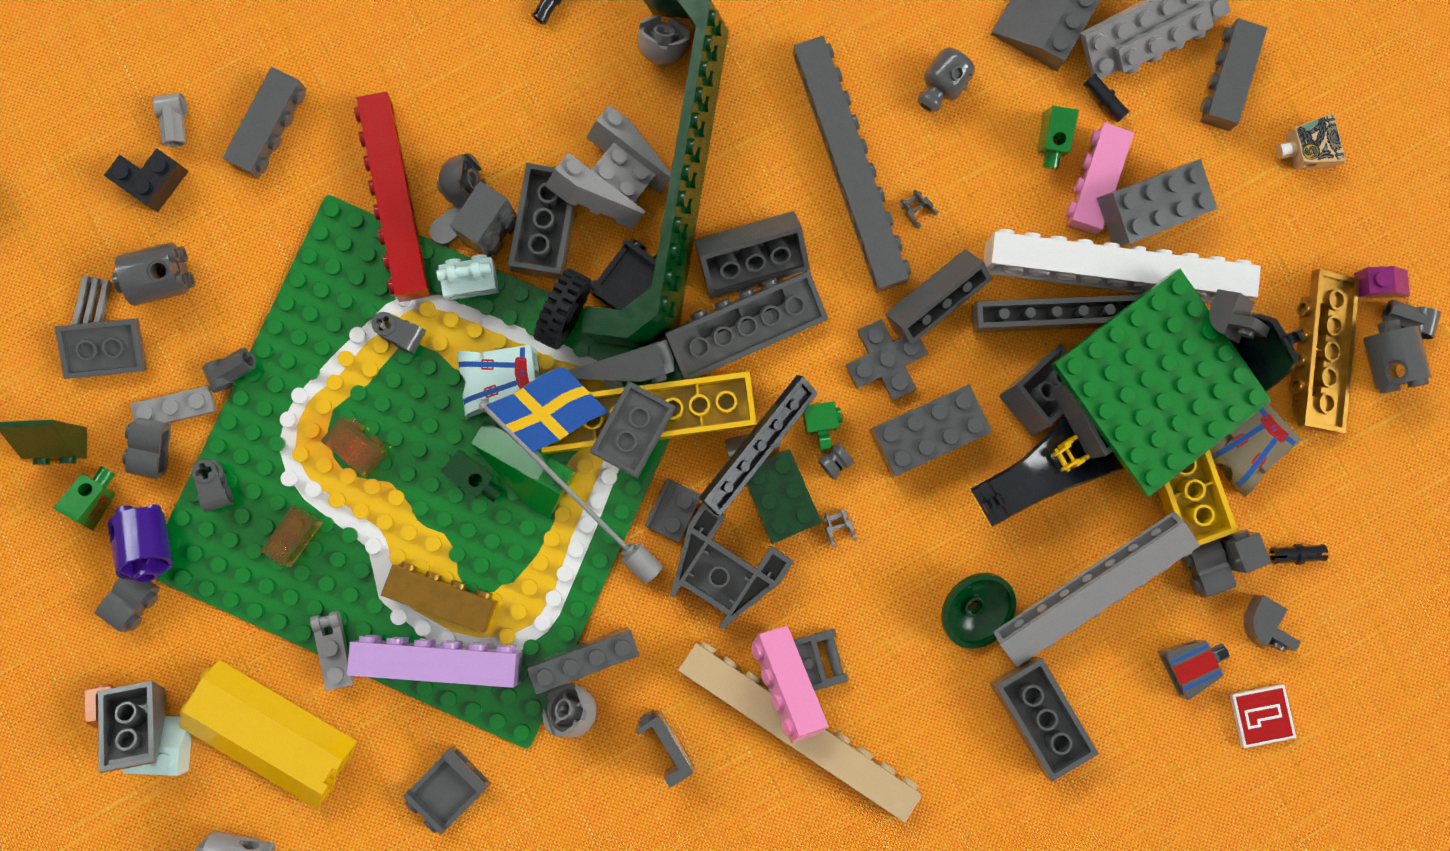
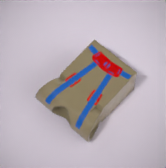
M1267 404L1213 446L1210 452L1214 464L1223 469L1227 480L1243 497H1246L1257 486L1262 475L1302 439Z

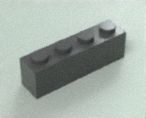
M1237 18L1231 26L1225 28L1221 39L1224 41V45L1218 51L1214 61L1217 68L1215 73H1212L1207 84V88L1210 89L1209 95L1204 98L1200 107V112L1203 113L1200 122L1227 131L1232 130L1239 124L1268 27Z
M273 67L270 68L222 157L227 163L256 178H259L260 174L266 171L270 155L273 150L279 147L284 129L290 126L297 105H300L305 98L306 87L300 80Z
M965 249L891 308L885 315L893 330L912 345L989 283L992 278L985 263Z
M625 627L528 663L526 666L537 695L638 657L639 653L631 630Z

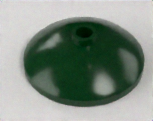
M976 573L964 578L952 588L944 601L941 612L944 632L955 644L964 648H981L995 642L997 638L993 631L1014 618L1016 611L1014 590L1006 580L993 573Z

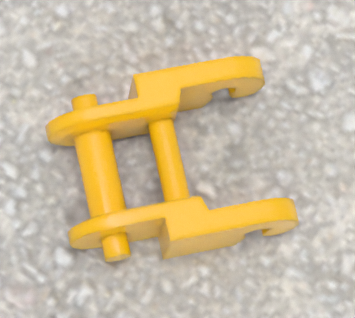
M1077 435L1068 438L1058 445V448L1054 449L1055 452L1052 454V457L1057 456L1063 466L1060 469L1061 472L1065 470L1069 472L1070 468L1078 467L1090 458L1089 454L1079 459H1075L1070 452L1071 443L1078 439ZM1064 451H1066L1071 460L1069 463L1066 462L1062 455Z

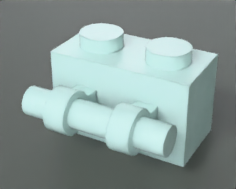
M475 255L468 261L449 259L445 261V264L438 265L439 270H436L437 279L441 281L442 295L447 301L499 293L495 262L491 257H487V255Z

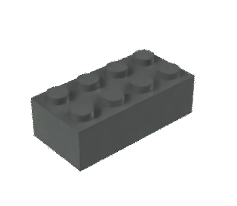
M1201 159L1182 164L1097 197L1111 242L1117 243L1120 246L1131 244L1217 209Z
M526 163L508 262L512 272L558 279L566 269L577 205L574 206L567 203L545 186L556 167Z
M970 384L873 427L870 433L891 478L988 435L992 431Z
M1035 656L1030 661L1021 664L990 683L1042 773L1050 781H1055L1099 754L1043 658Z

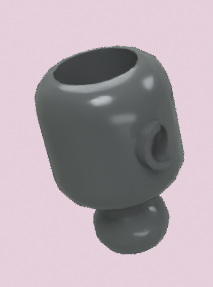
M949 47L941 50L925 72L924 79L928 89L919 95V105L925 110L934 113L941 108L943 98L951 101L957 99L963 90H967V84L974 75L975 67L973 62L965 54L954 48Z

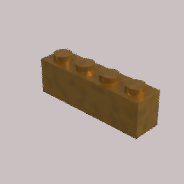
M403 561L401 565L391 566L380 596L482 633L487 631L498 602L491 599L493 594L477 589L476 593L466 590L467 585L456 580H452L451 584L441 581L442 575L427 571L426 575L416 571L417 566Z

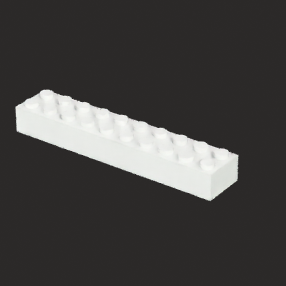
M999 229L998 232L993 233L985 243L983 259L991 275L1144 294L1174 270L1180 268L1203 302L1208 303L1213 302L1217 289L1238 292L1250 300L1257 298L1261 266L1251 265L1252 261L1249 260L1228 262L1225 261L1224 257L1211 256L1209 259L1199 258V255L1196 253L1174 255L1171 250L1159 249L1156 252L1146 251V248L1142 246H1131L1130 249L1120 248V245L1117 243L1096 245L1093 244L1092 240L1079 239L1077 242L1067 241V238L1064 236H1051V239L1042 238L1039 233L1027 232L1025 235L1014 234V231L1010 229Z

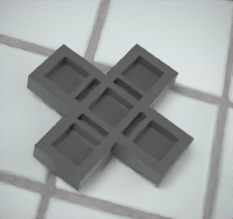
M882 319L859 329L857 332L868 354L846 364L856 389L880 378L891 401L916 390L905 366L928 355L921 339L919 338L912 345L903 338L893 342Z

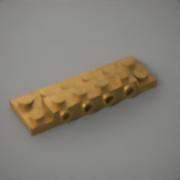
M1322 269L1312 270L1310 296L1302 297L1301 302L1297 306L1296 311L1300 316L1297 329H1300L1305 337L1304 341L1297 342V354L1300 360L1295 366L1294 379L1289 384V390L1293 393L1292 400L1299 402L1297 426L1336 434L1346 433L1360 279Z

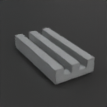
M88 276L82 277L72 324H81L82 321L83 323L91 322L99 285H102L94 322L104 320L112 285L111 281Z

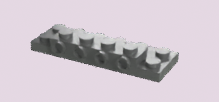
M804 271L784 281H777L776 278L769 279L762 283L763 288L755 292L753 288L746 289L738 293L739 298L732 302L729 301V298L721 300L714 304L716 309L706 312L705 309L690 314L691 319L686 321L685 324L664 332L683 380L697 378L828 320L810 271Z

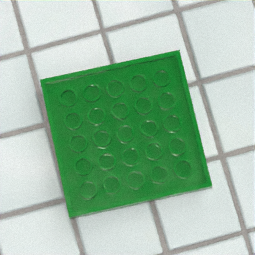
M1180 268L1174 270L1051 364L1144 497H1150L1272 401L1230 339L1213 328L1209 317L1210 310Z

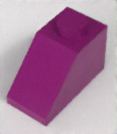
M1395 266L1367 267L1354 273V278L1360 279L1358 299L1410 296L1408 270Z

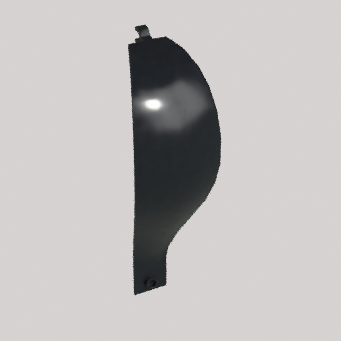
M1250 314V317H1256L1270 327L1267 337L1254 336L1253 339L1242 336L1239 343L1231 339L1230 341L1267 392L1286 377L1299 362L1300 358L1293 344L1304 341L1305 337L1300 329L1285 333L1278 320L1263 314ZM1064 416L1021 460L971 488V491L993 527L1046 498L1120 471L1124 467L1115 454L1111 452L1103 457L1087 459L1080 466L1070 468L1069 472L1066 470L1061 472L1060 469L1063 466L1057 456L1052 457V454L1055 452L1054 449L1058 448V445L1075 435L1067 418ZM1078 439L1074 440L1069 450L1075 459H1079L1086 455ZM1064 451L1062 455L1066 462L1069 463L1071 460L1066 451Z

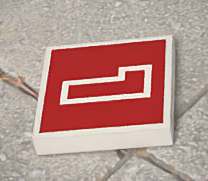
M1284 684L1229 694L1242 748L1296 738Z

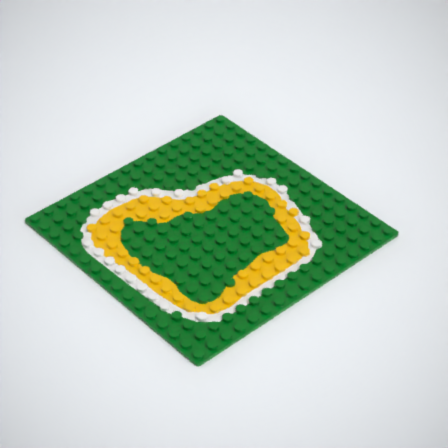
M327 195L250 350V353L254 354L257 361L255 369L236 379L198 460H215L222 465L227 483L232 492L233 504L204 512L198 500L197 489L191 472L166 524L173 565L155 580L317 654L318 651L310 618L316 615L321 617L328 616L330 612L334 611L340 612L348 653L350 642L359 640V636L382 635V640L384 641L394 636L409 637V642L411 643L420 638L436 639V644L438 645L447 640L463 641V646L469 647V644L474 642L490 643L489 648L496 649V646H500V644L516 645V650L523 651L521 683L513 688L369 678L522 748H529L543 721V709H547L549 703L546 698L553 688L536 695L526 664L577 646L621 546L567 492H565L550 519L529 508L471 443L484 421L502 431L504 430L486 412L472 417H465L462 396L465 380L459 373L457 351L482 353L532 345L537 350L541 376L556 368L575 369L638 349L639 347L600 343L581 333L585 308L579 314L578 321L575 322L573 330L570 331L569 337L561 345V348L555 350L534 339V329L536 328L537 320L540 318L539 314L544 308L543 305L548 299L549 292L497 269L499 293L447 301L442 295L441 281L437 279L436 270H439L438 265L445 264V261L449 259L468 261L471 258L419 235L431 296L399 302L395 295L390 294L388 280L392 278L390 270L385 269L383 255L387 254L385 245H381L378 236V230L382 229L380 220L377 221L372 213L334 196ZM379 312H387L425 329L426 333L415 354L395 346L374 332L371 324L373 317ZM382 323L380 327L383 330L385 328L390 329L391 325L389 323ZM675 359L674 371L666 374V380L657 383L683 380ZM579 379L589 392L625 388L628 381ZM650 379L642 382L630 381L637 386L652 384ZM670 439L658 440L638 479L591 454V449L549 454L546 456L576 472L569 487L624 541ZM459 449L494 475L491 481L503 489L494 502L481 493L477 498L442 473V470ZM207 467V470L204 471L205 476L212 472L211 467ZM476 473L470 475V481L474 484L481 483L482 478ZM403 561L417 566L416 571L426 575L427 571L442 575L441 581L451 584L452 580H456L466 584V590L476 593L477 589L493 594L491 599L498 602L487 631L482 633L380 596L391 566L401 565ZM331 626L324 627L325 635L333 634Z

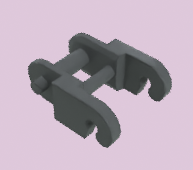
M913 190L914 195L906 201L900 200V207L907 211L906 217L915 228L919 229L921 225L919 222H916L915 212L922 207H927L936 216L938 211L933 209V204L927 197L923 198L921 196L922 193L920 191ZM918 200L920 204L912 210L909 205Z

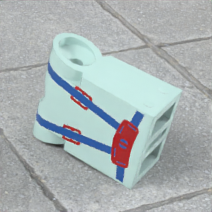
M532 345L482 353L457 351L459 373L465 380L462 394L465 417L484 413L483 409L481 411L479 409L481 402L486 401L489 404L511 395L540 376L537 350Z

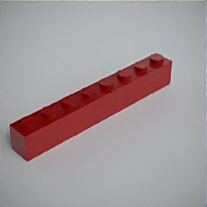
M387 91L356 97L358 107H354V113L357 123L362 125L363 131L359 132L361 146L366 147L367 155L363 156L367 172L371 171L372 180H368L371 195L376 196L377 204L373 205L376 220L381 222L382 229L378 230V236L381 245L386 247L387 254L383 255L385 269L390 270L392 279L388 280L390 294L395 295L399 302L431 296L392 100Z

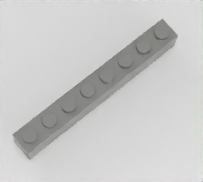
M1173 511L993 631L1001 647L1016 667H1018L1022 663L1030 661L1034 655L1043 649L1054 645L1057 640L1066 634L1074 632L1090 618L1098 616L1101 611L1113 603L1121 601L1125 595L1134 589L1145 585L1155 575L1166 571L1181 558L1189 556L1200 544L1186 523Z

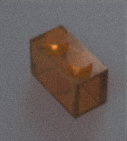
M341 416L321 442L360 475L368 477L387 455L388 452L382 448L385 443L374 434L369 437L362 430L365 426L354 417L349 420Z
M292 506L260 551L281 566H292L323 522L302 507Z

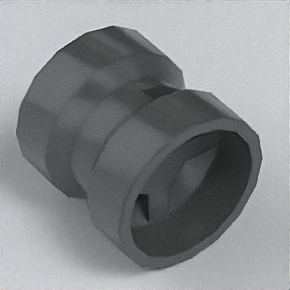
M839 443L832 447L828 455H823L818 459L821 467L833 480L840 476L844 468H849L854 464L851 456Z

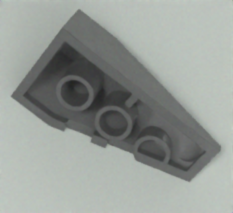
M664 340L568 371L576 379L637 382L650 379L651 383L654 384L666 380V374L674 371V355L668 340Z

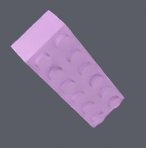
M382 635L359 636V640L350 642L347 675L513 688L521 683L523 651L516 650V645L500 644V646H496V649L489 648L490 643L474 642L469 644V647L463 646V641L447 640L438 645L436 644V639L420 638L411 643L409 642V637L394 636L384 641L382 640Z

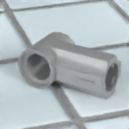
M182 93L154 96L153 108L159 119L161 144L165 147H182L184 144H187L184 116H187V103Z

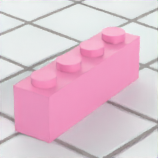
M1105 122L1098 130L1094 129L1089 144L1093 145L1091 152L1085 155L1081 168L1085 169L1083 176L1077 179L1073 192L1077 193L1075 201L1069 203L1066 211V216L1069 217L1067 226L1097 235L1103 229L1105 221L1097 197L1116 190L1134 132Z
M788 626L759 634L752 642V654L759 661L763 682L770 689L772 705L780 714L782 719L781 726L785 736L789 737L792 744L820 735L829 726Z

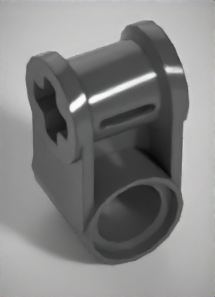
M379 312L373 317L371 322L374 332L382 339L393 343L395 346L411 354H415L426 333V330L407 320H402L387 312ZM382 323H389L391 327L390 329L385 328L383 330L380 325Z
M207 459L195 462L191 471L197 489L198 500L203 511L209 512L232 505L233 496L222 465L218 461ZM207 467H211L212 472L205 476L204 471L207 470Z

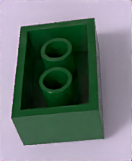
M790 449L767 458L747 482L746 487L771 544L822 523Z

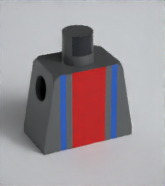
M1194 640L1158 651L1179 697L1187 700L1193 698L1220 679L1223 673L1218 663L1230 658L1224 644L1221 643L1210 648L1205 640Z

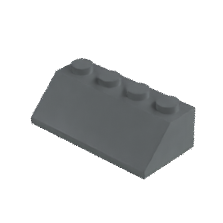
M794 211L694 240L699 263L711 299L762 284L772 278L780 279L810 270L802 226Z

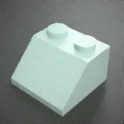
M165 716L156 763L123 769L122 773L178 776L188 772L192 734L179 727L181 716Z

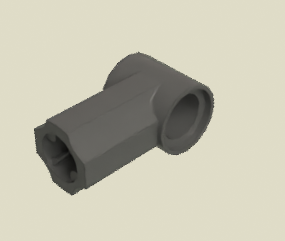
M1390 300L1383 309L1381 317L1383 319L1382 322L1400 319L1401 328L1419 326L1422 339H1433L1441 312L1429 307H1414L1396 300Z
M240 348L223 359H217L205 364L202 369L212 392L216 393L229 389L235 384L234 381L254 370L257 361L254 354L250 353L247 348Z

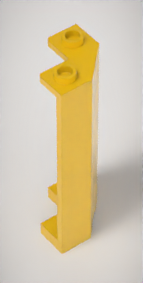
M218 660L212 668L207 667L200 676V683L191 698L185 702L179 712L181 715L179 727L318 809L332 791L337 775L352 757L357 741L221 660Z

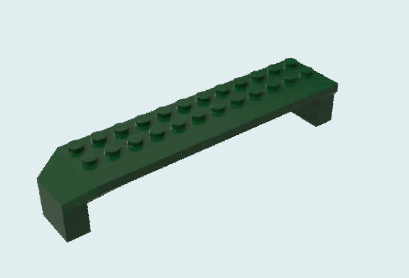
M643 0L654 16L688 18L695 27V34L652 287L622 310L585 306L581 333L596 342L641 348L664 338V332L680 325L729 33L724 20H722L719 11L711 0Z

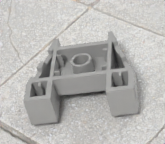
M609 105L595 121L586 137L602 149L605 154L590 169L568 153L555 168L545 186L569 204L576 206L578 203L590 208L589 212L596 215L602 213L614 218L616 223L633 229L645 213V210L635 204V202L648 185L660 194L670 181L671 172L632 122Z

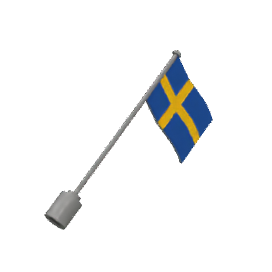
M565 367L556 368L542 374L511 395L489 404L486 401L479 404L480 411L483 409L624 549L621 553L623 555L621 562L643 584H647L657 576L663 565L641 543L627 545L534 453V451L561 440L589 420L609 413Z

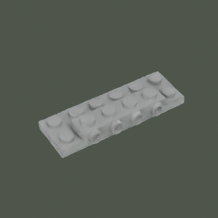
M1143 0L1081 32L1080 36L1090 77L1096 73L1102 79L1118 70L1127 74L1137 72L1140 69V64L1146 61L1155 62L1160 60L1162 53L1168 50L1175 51L1183 48L1184 42L1191 38H1203L1207 35L1206 30L1214 27L1213 21L1230 13L1228 0Z

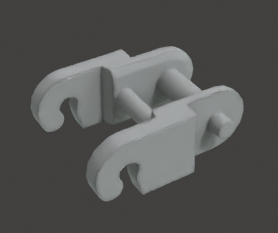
M840 508L839 513L830 516L825 513L826 518L823 519L828 524V527L825 529L832 547L835 546L832 532L843 527L849 528L853 540L857 539L851 520L847 521L846 515H848V512H844L843 508ZM843 518V524L832 527L831 521Z

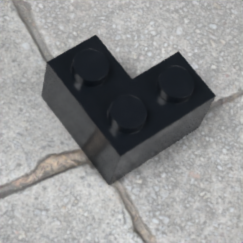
M156 148L141 169L119 154L104 176L146 206L159 212L189 171Z

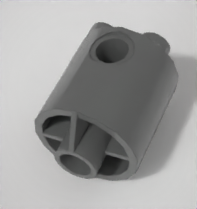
M173 242L119 254L115 260L116 272L112 273V281L116 291L123 293L126 300L133 306L186 294L189 292V288L195 287V281L192 273L187 270L185 262L188 261V256L183 246L177 247Z
M1400 319L1377 324L1379 334L1363 338L1375 389H1379L1380 394L1401 390L1400 385L1406 383L1408 388L1429 384L1428 378H1432L1419 326L1401 328ZM1399 364H1402L1405 368V374L1401 378L1397 376L1395 370Z

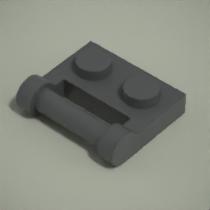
M835 629L793 639L814 691L849 681L847 673L843 672L835 643ZM823 640L833 672V676L828 678L825 676L817 642Z

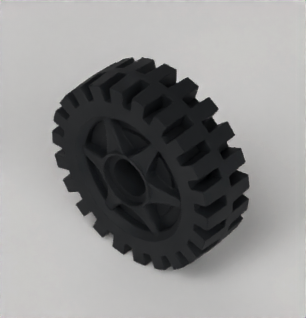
M571 269L565 270L560 275L558 282L554 284L553 290L550 291L548 299L543 305V310L539 314L540 318L536 322L533 335L535 340L555 350L561 348V345L569 337L570 331L573 330L575 322L578 321L579 314L584 308L583 305L587 301L592 282L590 278Z

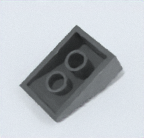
M1062 344L1056 346L999 395L1031 436L1050 427L1063 414L1051 391V388L1063 382L1051 365L1068 352Z
M154 681L98 691L99 773L157 762L166 716L165 688Z

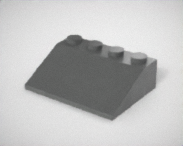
M1010 0L991 34L1058 72L1100 0Z

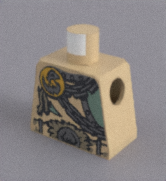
M1334 113L1295 127L1286 134L1287 142L1277 144L1276 146L1277 157L1279 159L1291 157L1294 169L1334 168L1346 161Z

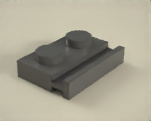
M667 478L644 526L674 541L680 542L700 501L699 497L701 494Z

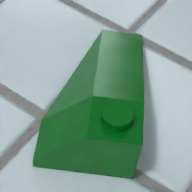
M484 421L471 444L526 506L550 519L566 491L506 432ZM538 450L534 451L568 486L571 484L576 475L575 471Z

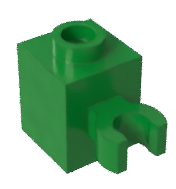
M835 401L809 405L803 412L806 435L817 433L820 451L832 448L829 431L837 430L839 423H843L841 408L836 407Z

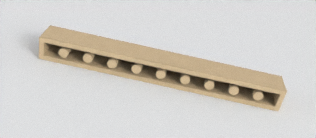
M703 641L702 644L696 642L678 671L904 823L906 822L922 797V794L917 790L919 787L917 783L906 776L903 780L894 775L897 771L884 761L879 765L872 760L874 755L862 746L857 750L849 744L851 739L839 731L835 735L826 728L820 735L791 744L789 737L785 736L782 730L780 714L772 705L770 689H766L759 684L761 679L750 671L746 675L737 669L739 664L731 658L725 656L724 659H721L715 655L717 649L707 642Z

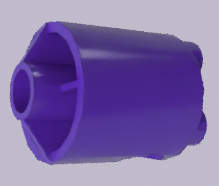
M152 504L140 508H133L132 506L117 508L116 514L108 520L116 575L119 578L135 580L138 583L155 580L173 565L165 515L161 510V506Z

